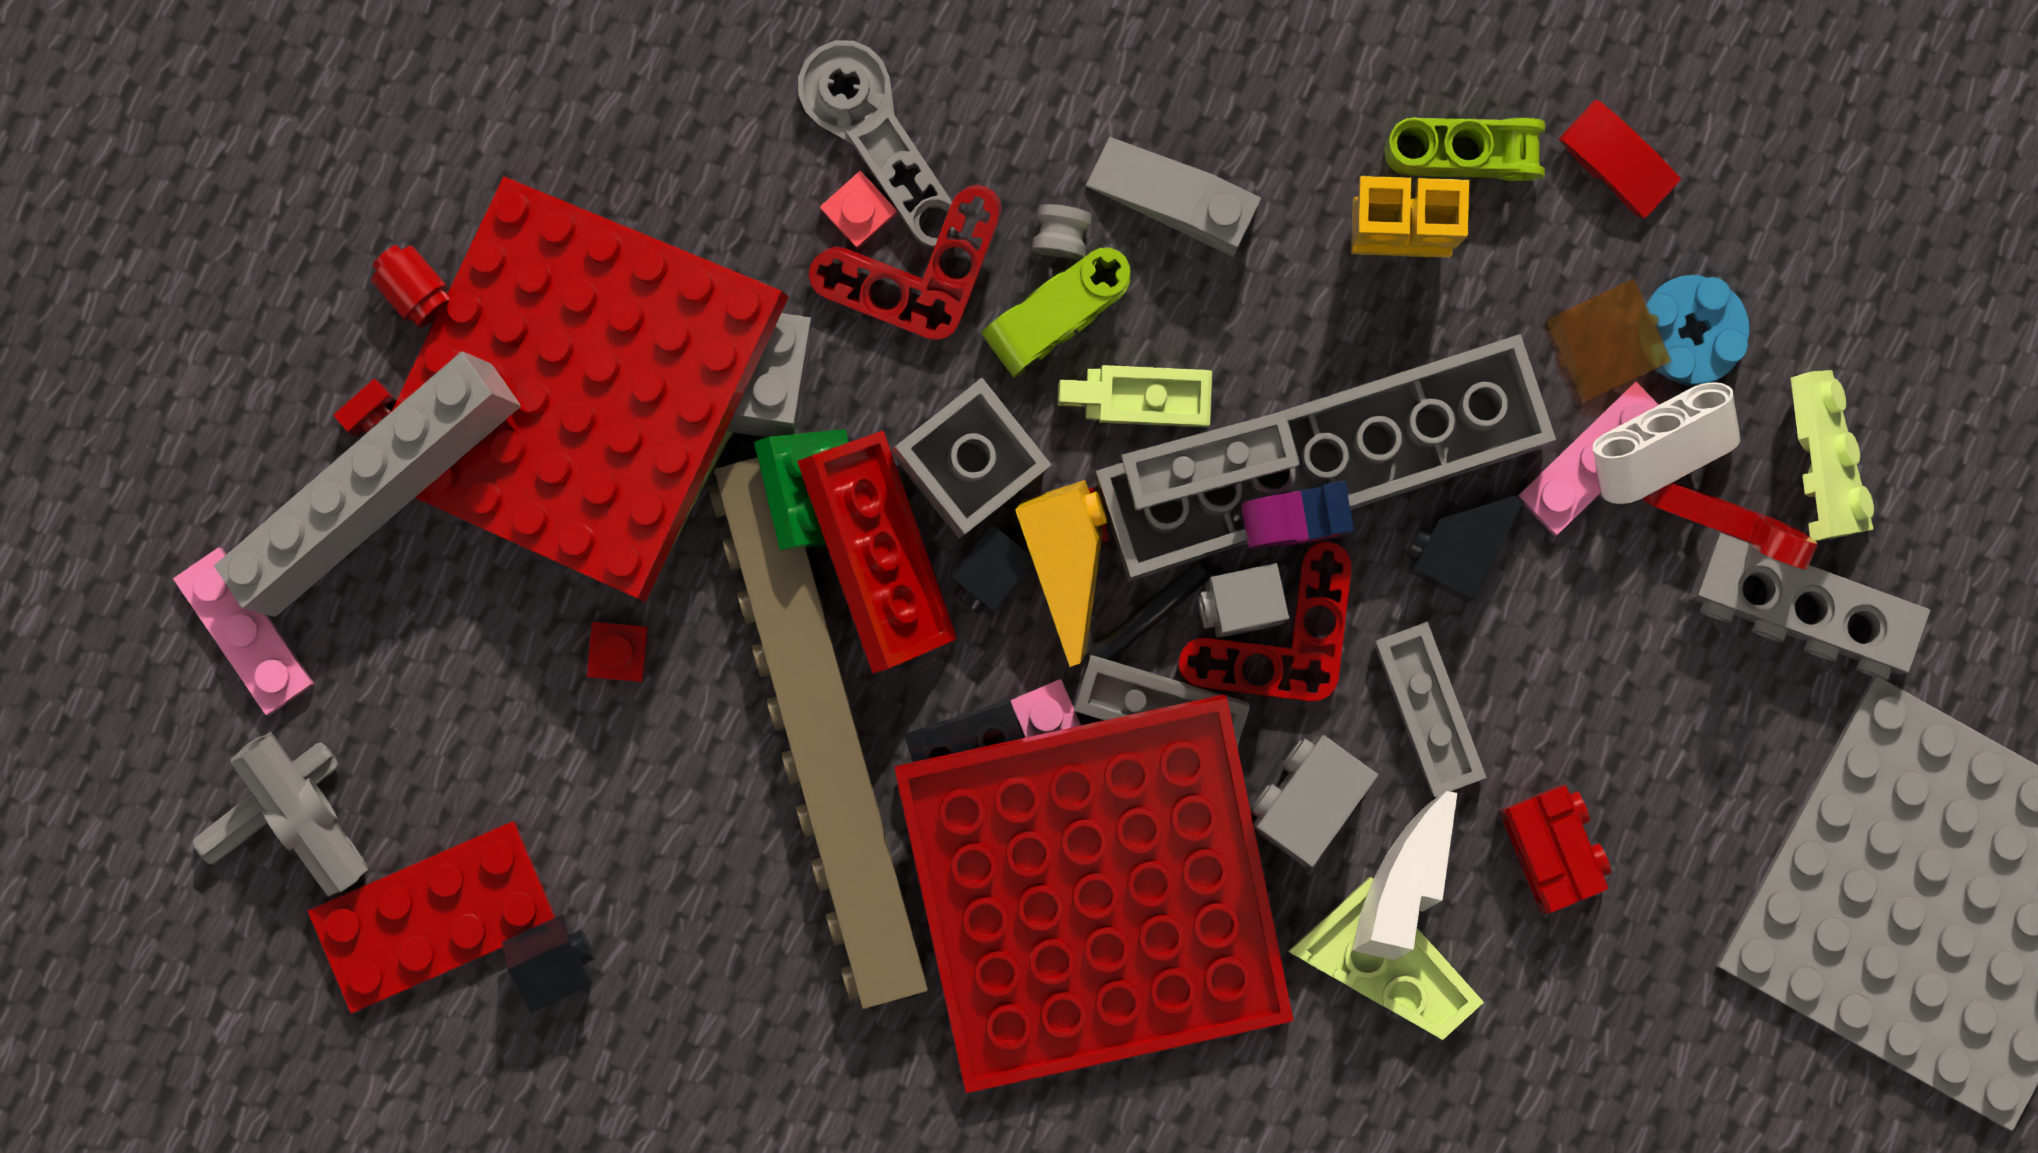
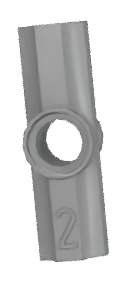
M272 732L257 737L231 758V764L235 768L236 773L243 779L248 789L263 806L262 814L272 831L289 851L295 850L328 897L334 893L342 892L351 886L368 870L363 857L335 821L338 818L324 794L310 778L305 780Z

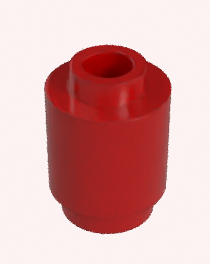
M394 245L384 251L372 264V267L376 270L371 278L372 284L406 322L412 320L418 328L425 327L433 322L442 304H448L451 298L445 292L448 287L447 284L413 246H408L401 250L398 245Z

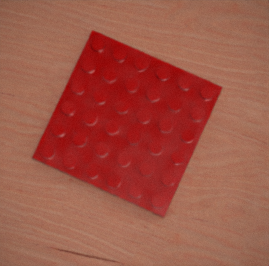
M503 176L447 293L451 298L448 304H442L392 411L461 351L491 363L516 397L521 407L418 494L415 499L646 603L789 296L782 290Z
M1225 694L894 766L966 1093L1294 1021L1228 699Z

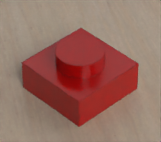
M374 378L333 416L347 432L357 437L363 431L368 433L390 414L391 411L388 408L396 402V399L383 384Z
M592 622L586 677L643 683L649 628L646 626Z

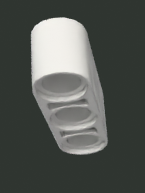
M1722 383L1700 384L1597 438L1593 443V453L1601 496L1611 503H1632L1735 449L1740 443V433L1733 390L1728 385Z

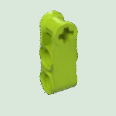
M1407 118L1397 123L1387 138L1384 147L1385 160L1391 169L1407 176L1486 177L1506 181L1540 180L1545 178V168L1540 166V134L1545 132L1546 123L1535 118H1508L1503 120ZM1406 135L1415 136L1424 145V156L1417 159L1406 158L1398 149L1397 139ZM1462 136L1472 139L1479 149L1478 158L1469 161L1461 159L1453 151L1452 141Z
M1109 247L1098 248L1090 252L1068 270L1057 274L1045 282L1022 304H1018L1006 311L981 332L983 338L1013 378L1026 371L1024 367L1037 357L1042 360L1053 350V347L1063 344L1076 335L1074 333L1075 329L1080 332L1096 319L1098 314L1118 301L1127 292L1130 283V265L1126 257L1118 250ZM1101 264L1105 269H1110L1113 266L1118 268L1115 273V286L1110 288L1105 282L1099 283L1097 286L1093 283L1096 278V265Z

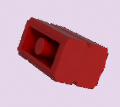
M1559 785L1498 810L1540 913L1548 914L1609 889L1604 877L1612 874L1611 866L1602 846L1599 843L1592 846L1583 827L1584 824L1590 822V816L1578 791L1570 794L1566 785Z

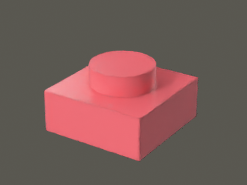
M861 170L820 206V210L857 250L898 214L895 207Z

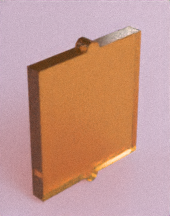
M1631 279L1546 320L1562 354L1559 363L1561 366L1568 368L1583 402L1589 401L1673 362L1656 326L1659 323V317L1650 313L1635 279Z

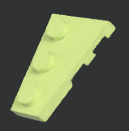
M1832 370L1813 371L1791 377L1798 440L1801 446L1807 452H1810L1812 463L1808 474L1803 475L1804 492L1808 497L1814 496L1819 520L1808 523L1810 537L1814 541H1820L1873 530L1871 517L1874 514L1873 500L1868 489L1862 486L1857 467L1860 461V451L1854 435L1848 432L1843 414V410L1846 408V397L1841 383L1834 379Z
M1368 877L1287 951L1442 1040L1484 1003L1418 928L1416 929L1414 950L1396 960L1352 951L1359 917L1373 881L1372 877Z

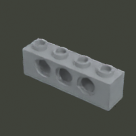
M1723 533L1710 538L1689 597L1693 601L1702 603L1700 613L1710 618L1727 623H1732L1734 616L1754 622L1752 632L1778 642H1784L1786 635L1806 642L1804 651L1830 661H1836L1838 654L1859 661L1856 668L1857 671L1872 677L1878 676L1884 680H1888L1891 673L1898 675L1909 672L1930 613L1928 608L1809 565L1808 570H1803L1760 553L1750 543ZM1748 576L1759 578L1766 587V597L1761 605L1751 604L1743 595V583ZM1800 595L1811 597L1817 604L1818 616L1811 625L1803 623L1796 615L1795 603ZM1853 614L1863 616L1869 623L1870 634L1863 644L1854 641L1848 633V621Z

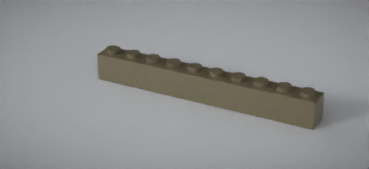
M758 457L714 469L717 483L708 486L710 498L716 517L726 515L732 536L723 539L726 556L731 571L741 568L747 590L737 592L745 623L756 622L762 642L752 645L760 677L771 675L776 696L768 698L767 704L775 731L786 729L791 750L781 752L790 785L800 782L806 804L796 806L804 837L815 836L821 857L811 860L819 891L830 890L835 911L827 913L826 917L834 945L845 944L850 961L849 966L841 968L849 1000L860 998L862 1009L926 992L929 988L807 548L779 550Z

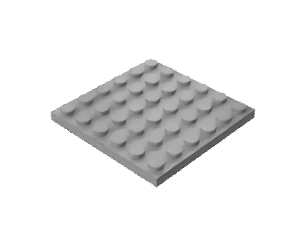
M1878 676L1872 677L1715 966L2001 1127L2013 1131L2038 1085V765Z

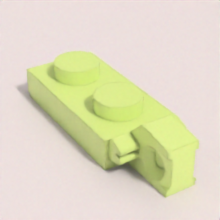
M1102 365L1101 369L1087 370V381L1059 380L1057 405L1086 407L1085 419L1099 420V423L1208 428L1211 415L1212 371Z

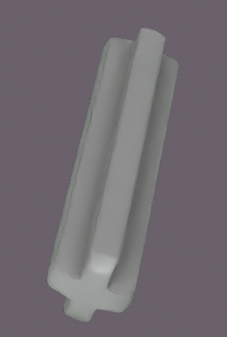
M321 742L316 743L293 761L305 780L310 778L316 785L337 770L339 766L335 755ZM253 793L194 838V848L208 864L217 863L267 824L261 811L264 808Z

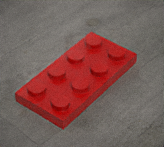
M884 430L798 460L797 463L805 482L806 490L811 499L872 674L892 668L956 640L957 636Z
M515 821L308 910L350 1013H355L503 948V941L556 917Z

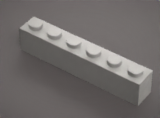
M461 351L226 554L214 567L242 609L276 617L521 407L520 403L491 363Z

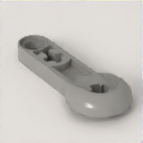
M835 40L818 47L805 60L798 76V96L805 112L818 125L853 145L915 239L924 246L934 248L938 238H931L922 232L919 226L920 217L930 208H940L948 213L952 201L895 117L890 77L883 60L870 47L855 41ZM841 73L846 79L852 76L858 79L860 85L853 86L854 92L857 93L853 98L847 99L842 93L834 97L830 93L828 87L835 86L834 80L831 79L835 74ZM898 164H902L906 170L914 166L919 170V173L914 178V182L922 195L929 187L937 195L922 200L911 213L903 205L913 202L914 199L904 185L894 188L890 183L895 178L894 167ZM952 227L950 235L957 236L958 231Z

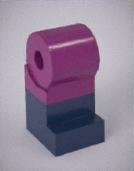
M1346 481L1325 484L1321 487L1286 494L1267 496L1241 503L1249 549L1282 544L1289 546L1349 536L1354 531Z

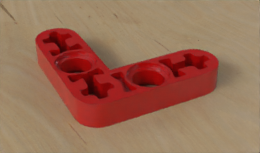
M981 185L968 186L955 196L949 207L923 278L849 249L832 247L821 252L811 263L808 275L810 284L816 293L822 297L925 338L934 340L946 338L954 333L965 314L1001 218L1002 207L1000 199L993 190ZM976 197L985 200L983 210L990 213V219L981 218L975 225L971 235L973 238H982L980 247L967 237L950 235L952 227L960 233L964 230L969 213L961 209L962 203L970 204ZM948 248H962L969 254L972 266L967 275L957 278L945 272L941 259L944 251ZM835 259L843 262L842 272L854 278H858L861 275L862 268L869 270L870 274L861 286L860 299L851 295L857 284L841 280L835 287L828 285L829 275L821 271L822 265L830 266ZM888 278L898 284L901 290V300L898 305L884 308L876 304L871 294L872 285L876 280ZM913 288L920 290L922 293L915 302L925 306H932L937 299L945 302L944 312L952 316L951 321L943 320L938 327H933L928 324L930 314L918 308H914L911 312V319L904 317L902 312L911 301Z
M1672 482L1641 499V501L1664 511L1745 540L1760 553L1803 570H1808L1818 545L1806 533L1794 526L1677 482Z
M1321 542L1312 546L1304 554L1300 564L1290 648L1212 638H1198L1189 642L1180 652L1178 670L1183 680L1190 685L1208 690L1305 702H1316L1330 696L1336 689L1340 672L1352 570L1351 559L1347 552L1338 544ZM1323 552L1331 553L1332 562L1341 565L1340 574L1331 575L1328 583V592L1339 591L1338 602L1326 597L1306 598L1307 587L1315 591L1319 589L1320 574L1317 571L1311 570L1310 564L1311 561H1319ZM1321 606L1327 608L1334 617V629L1325 638L1311 636L1304 627L1303 619L1305 613L1313 607ZM1205 647L1210 649V658L1227 661L1226 649L1237 650L1238 655L1232 667L1235 684L1223 682L1227 671L1222 670L1208 671L1206 679L1197 678L1196 668L1187 665L1188 656H1197L1200 648ZM1260 654L1266 656L1273 665L1274 673L1272 679L1263 686L1249 684L1242 674L1243 663L1251 655ZM1281 656L1293 658L1289 669L1306 670L1310 665V661L1318 662L1319 671L1328 674V682L1319 684L1316 688V693H1311L1307 691L1306 682L1288 679L1289 691L1279 690L1278 685L1284 673Z

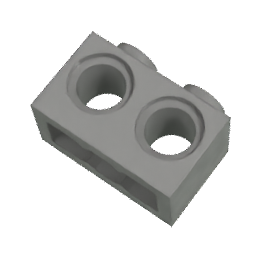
M1277 563L1210 577L1204 585L1206 592H1201L1200 596H1197L1203 628L1214 627L1216 639L1278 626L1289 619Z

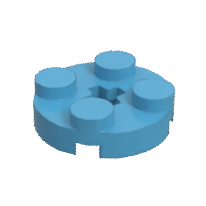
M1685 275L1664 283L1655 290L1643 306L1637 325L1639 348L1649 366L1667 379L1687 386L1711 383L1725 376L1745 355L1748 347L1749 320L1744 305L1739 297L1730 290L1727 283L1715 277L1707 278L1700 275ZM1693 315L1696 322H1705L1708 331L1701 335L1702 344L1694 345L1691 338L1681 339L1679 329L1686 325L1685 316Z

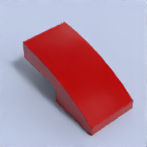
M1594 100L1558 139L1587 172L1594 178L1602 179L1622 203L1638 218L1645 219L1682 180L1649 144L1599 100Z

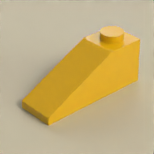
M1085 480L1024 499L1015 509L1070 667L1080 664L1087 652L1103 536L1101 525L1107 524V516L1098 492H1089Z

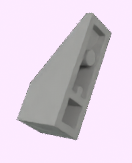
M1109 137L1086 184V187L1234 257L1261 200V197L1213 174Z

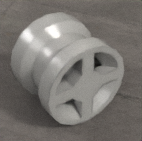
M1039 205L1037 219L1041 223L1040 233L1033 237L1031 250L1047 256L1071 260L1083 259L1087 248L1082 241L1083 233L1090 227L1092 214L1069 206Z

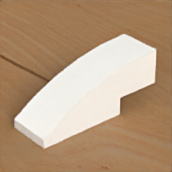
M1446 791L1430 801L1408 823L1387 852L1371 883L1364 902L1352 951L1396 960L1414 950L1419 911L1423 912L1443 900L1457 793Z

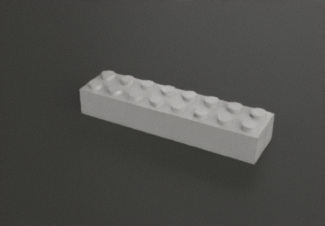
M1521 334L1283 410L1287 416L1300 463L1297 468L1135 511L1122 463L1096 471L1094 479L1128 582L1248 544L1241 503L1346 481L1350 510L1545 448L1554 442L1556 437Z

